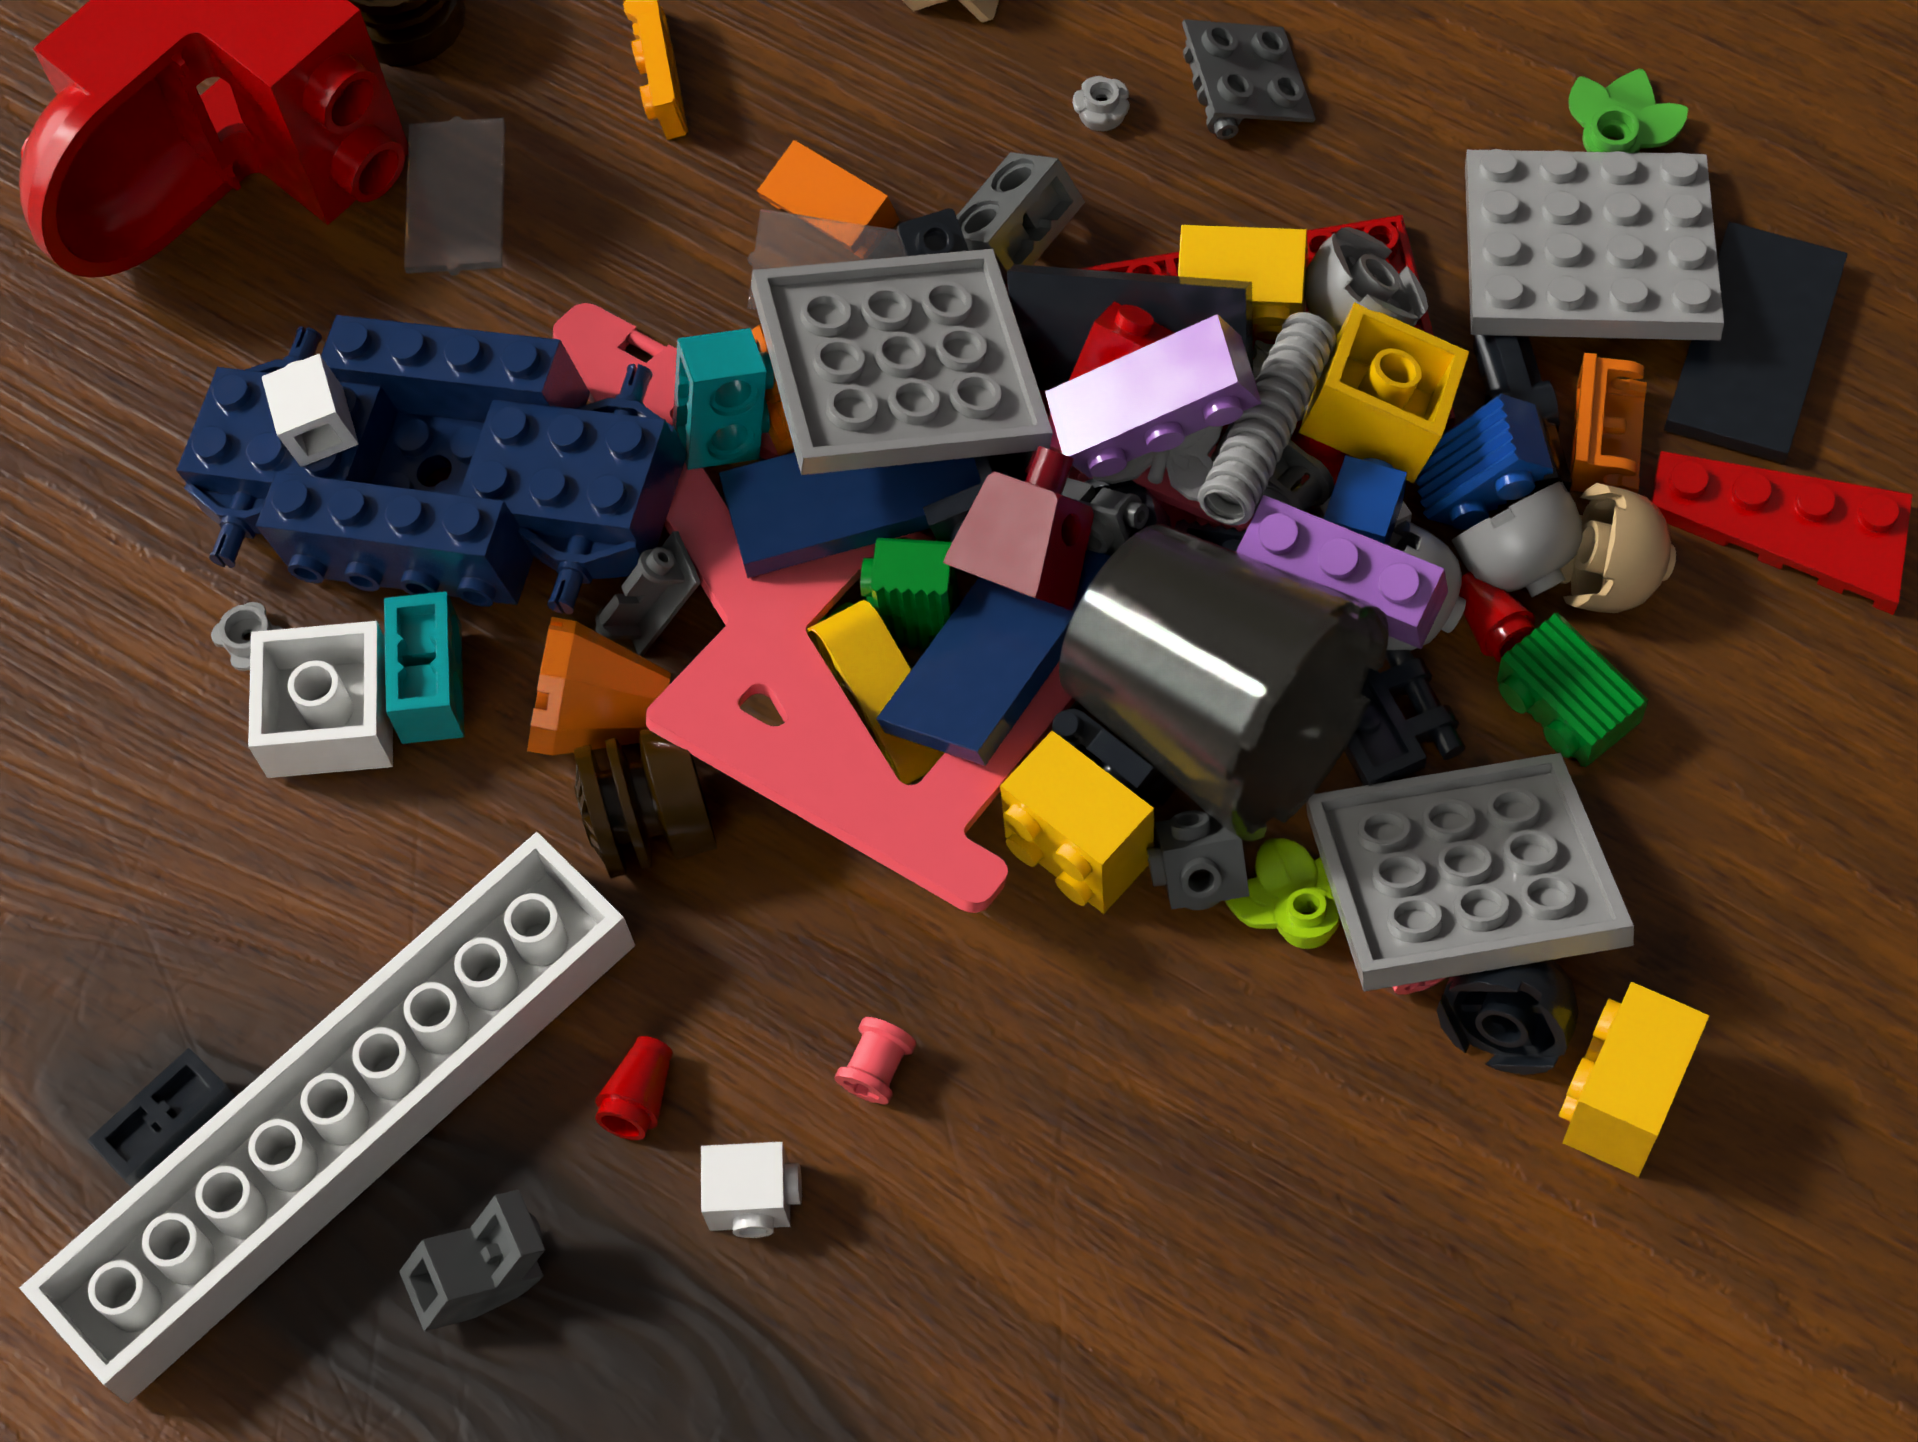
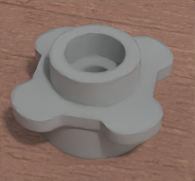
M249 602L231 608L212 630V641L217 647H224L231 655L230 662L236 670H250L251 640L246 641L243 639L246 634L255 631L282 629L280 626H274L269 622L266 617V609L261 603Z

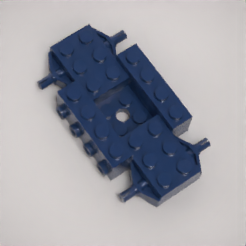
M336 315L321 356L343 387L358 445L300 467L277 436L262 376L282 369L294 361L304 360L315 355L322 335L315 329L307 327L305 330L301 326L296 331L297 334L289 355L284 357L283 360L276 359L245 370L217 367L176 470L186 482L184 489L200 509L217 522L221 528L213 551L209 556L213 563L221 567L227 565L228 568H233L244 538L254 539L255 534H262L286 564L289 573L305 582L317 584L322 583L324 579L347 582L356 588L366 591H377L380 587L402 589L411 595L447 591L449 596L460 597L462 600L476 606L488 607L493 602L518 605L533 558L535 557L558 573L551 597L547 603L548 607L563 614V610L566 614H573L582 583L591 584L593 579L628 577L638 565V559L641 554L658 546L688 453L675 428L643 404L649 382L653 376V372L643 365L638 364V368L635 364L628 365L620 393L615 398H606L586 405L590 392L560 339ZM440 468H451V474L448 479L441 481L433 487L425 486L426 480L432 472Z

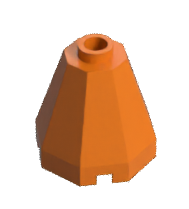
M551 617L537 686L535 708L533 709L527 751L554 756L574 753L575 748L591 745L593 750L606 748L605 740L615 737L620 745L640 743V730L647 728V709L670 685L671 672L577 621Z

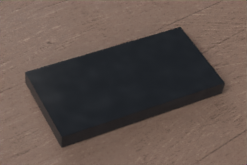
M1729 222L1717 258L1724 318L1721 340H1691L1663 431L1785 464L1848 253Z
M1014 264L1007 271L1008 296L1039 390L1048 391L1069 381L1094 321L1114 301L1121 305H1134L1144 309L1154 318V322L1175 333L1218 314L1241 335L1253 373L1252 282Z

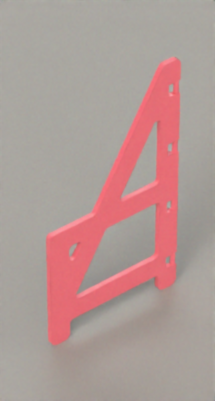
M591 303L575 305L554 324L553 339H560L590 392L588 398L590 404L606 398H615L616 395H619L628 365L635 364L638 368V364L653 372L643 404L673 426L677 348L669 344L665 346L637 331L636 326ZM629 344H632L653 357L645 363L625 352ZM762 433L760 457L765 460L778 457L779 455L769 433ZM684 463L664 526L670 535L673 531L679 532L701 581L700 585L724 622L725 627L648 707L646 726L660 737L688 750L693 756L955 907L968 913H978L987 909L1003 890L1007 880L1008 867L999 856L969 840L965 834L1001 792L1000 785L1050 733L1054 717L1059 712L1070 709L1112 657L1125 655L1158 673H1176L1194 653L1198 641V632L1188 622L1169 612H1163L1160 607L1147 600L1142 602L1136 599L1129 603L1116 605L1131 613L1125 621L1097 607L986 766L944 753L919 783L907 785L899 781L806 632L807 628L817 624L861 577L863 558H874L875 544L747 578L728 507L703 468L688 470L686 463ZM931 529L901 536L912 540L937 541ZM754 694L766 695L774 704L784 723L780 726L767 725L740 709V706Z

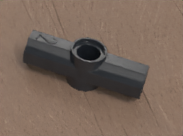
M1475 335L1473 348L1486 390L1484 403L1487 404L1500 394H1504L1535 404L1552 463L1553 474L1544 475L1543 480L1535 481L1534 490L1517 500L1520 501L1557 482H1563L1565 488L1570 493L1572 479L1558 436L1560 420L1556 395L1550 381H1542L1529 336Z

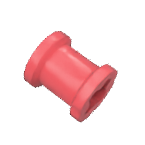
M865 1017L858 1027L859 1032L862 1034L861 1040L847 1067H840L834 1078L838 1084L855 1096L872 1103L886 1105L890 1102L893 1095L892 1090L889 1088L890 1082L903 1056L913 1053L916 1041L903 1029L889 1022L873 1017Z

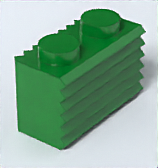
M877 538L874 558H863L860 581L861 596H867L866 601L876 609L899 649L906 645L912 650L918 645L924 651L929 647L959 605L960 594L956 568L943 563L952 542Z
M1558 612L1554 613L1549 620H1545L1540 627L1535 628L1530 635L1525 636L1520 643H1516L1511 650L1506 651L1501 658L1497 675L1498 688L1506 703L1520 714L1525 712L1531 714L1535 721L1541 723L1544 728L1543 733L1549 745L1557 753H1561L1562 757L1576 758L1580 766L1585 768L1642 722L1649 701Z

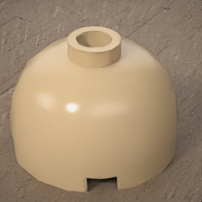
M1596 483L1587 488L1580 497L1591 501L1586 506L1583 515H1580L1582 521V542L1577 555L1560 569L1566 579L1561 583L1567 584L1571 581L1572 596H1563L1566 604L1576 608L1603 613H1619L1643 604L1654 594L1661 585V582L1670 577L1676 562V550L1674 545L1671 544L1670 530L1663 514L1647 497L1619 487Z

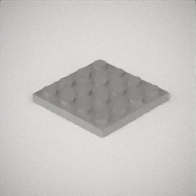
M1467 149L1465 184L1471 335L1721 340L1724 318L1707 154Z
M993 249L753 270L751 289L801 475L1036 451L1038 446L1050 449L1053 431Z
M1561 753L1372 784L1370 786L1366 785L1306 795L1309 823L1364 992L1634 945L1633 922Z

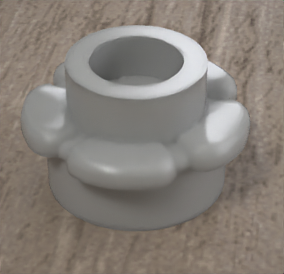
M1103 76L1091 77L1082 83L1081 90L1075 92L1073 107L1086 127L1095 131H1109L1120 125L1130 108V103L1127 100L1129 91L1125 84L1117 79ZM1098 98L1107 99L1106 101H1097Z

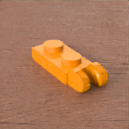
M623 0L627 19L633 23V33L636 40L631 41L635 62L640 75L647 73L649 84L640 86V94L646 116L649 121L658 118L667 140L686 136L689 130L673 45L662 6L660 7L659 0Z

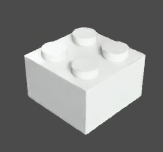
M377 621L251 632L248 747L267 778L393 767V725L386 713L385 636Z

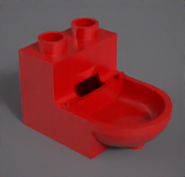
M90 0L33 48L57 95L41 113L22 146V161L19 175L20 202L34 241L44 254L71 274L82 277H104L131 269L160 252L232 188L238 191L241 188L239 182L249 174L261 173L325 224L329 225L356 200L371 202L384 195L400 176L405 156L411 150L361 11L348 0ZM220 77L204 93L199 95L196 88L197 85L207 78Z

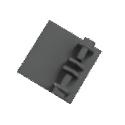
M1183 20L1182 26L1187 38L1183 56L1185 61L1190 64L1193 73L1192 83L1195 90H1197L1198 101L1200 104L1207 106L1205 108L1207 128L1211 133L1216 134L1218 139L1226 140L1234 137L1239 132L1238 125L1243 118L1314 122L1315 116L1284 27Z

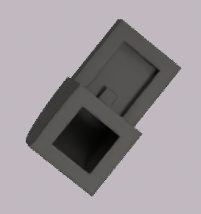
M515 1190L495 1195L471 1228L423 1239L399 1273L424 1332L476 1318L516 1299L533 1287L543 1277L537 1262L538 1258L545 1251L542 1243L541 1228L536 1217L528 1212L520 1191Z

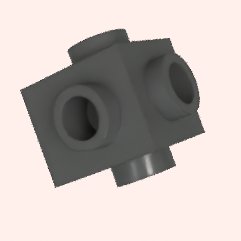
M1232 809L1211 813L1189 810L1174 815L1170 820L1155 822L1158 847L1147 848L1149 870L1153 887L1165 885L1171 910L1183 907L1192 910H1202L1215 906L1219 901L1249 896L1242 838Z

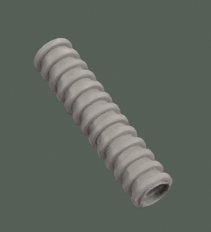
M1298 312L1290 315L1284 321L1282 330L1277 335L1275 344L1271 347L1268 358L1264 361L1262 370L1255 379L1262 403L1243 411L1242 416L1234 421V426L1227 434V440L1220 448V454L1215 458L1213 467L1208 472L1205 483L1199 490L1198 501L1200 507L1214 520L1226 525L1238 526L1247 523L1252 518L1255 506L1260 502L1262 492L1266 489L1269 478L1273 475L1276 464L1282 457L1283 449L1287 446L1290 435L1294 432L1296 423L1302 416L1303 408L1308 404L1310 394L1314 391L1317 380L1323 373V367L1328 363L1330 353L1336 346L1337 337L1335 330L1320 316Z

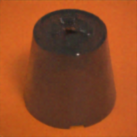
M1155 524L1137 532L1122 544L1091 582L1068 627L1060 655L1059 678L1063 690L1157 769V771L1224 828L1243 840L1253 841L1264 837L1267 829L1265 823L1273 817L1283 823L1287 822L1314 794L1341 757L1371 701L1360 694L1369 669L1377 671L1383 667L1388 646V622L1384 612L1368 601L1170 526Z

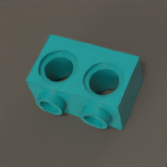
M750 328L677 338L673 427L688 453L685 460L688 470L760 458L761 435L770 430V416L765 400V390L773 388L774 373L768 352H759Z
M447 591L384 598L386 713L401 743L465 737L462 627Z

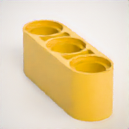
M862 600L807 628L806 632L899 781L908 785L925 776L945 752L885 733L876 719L911 671L876 609L869 602Z

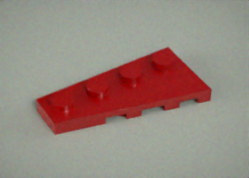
M1665 451L1660 452L1651 502L1660 509L1667 524L1723 547L1732 543L1755 552L1759 555L1758 561L1780 570L1784 564L1819 578L1817 585L1842 594L1844 589L1864 596L1874 601L1872 607L1894 615L1897 609L1913 494Z

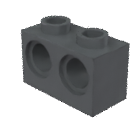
M1010 152L958 213L957 219L969 251L993 249L1004 284H1008L1007 271L1014 264L1033 266L1083 206L1085 201L1058 158Z

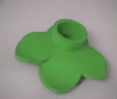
M1637 69L1623 75L1606 88L1589 78L1580 76L1575 81L1568 99L1570 113L1584 128L1582 140L1587 152L1620 151L1638 153L1640 148L1665 146L1673 141L1682 131L1688 114L1687 106L1681 104H1656L1651 83L1643 69ZM1606 137H1615L1619 140H1611Z

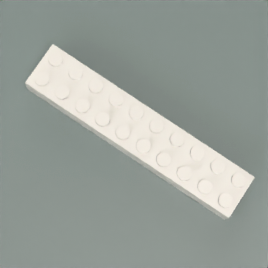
M538 832L534 833L19 1288L100 1382L125 1403H130L635 946L625 918Z

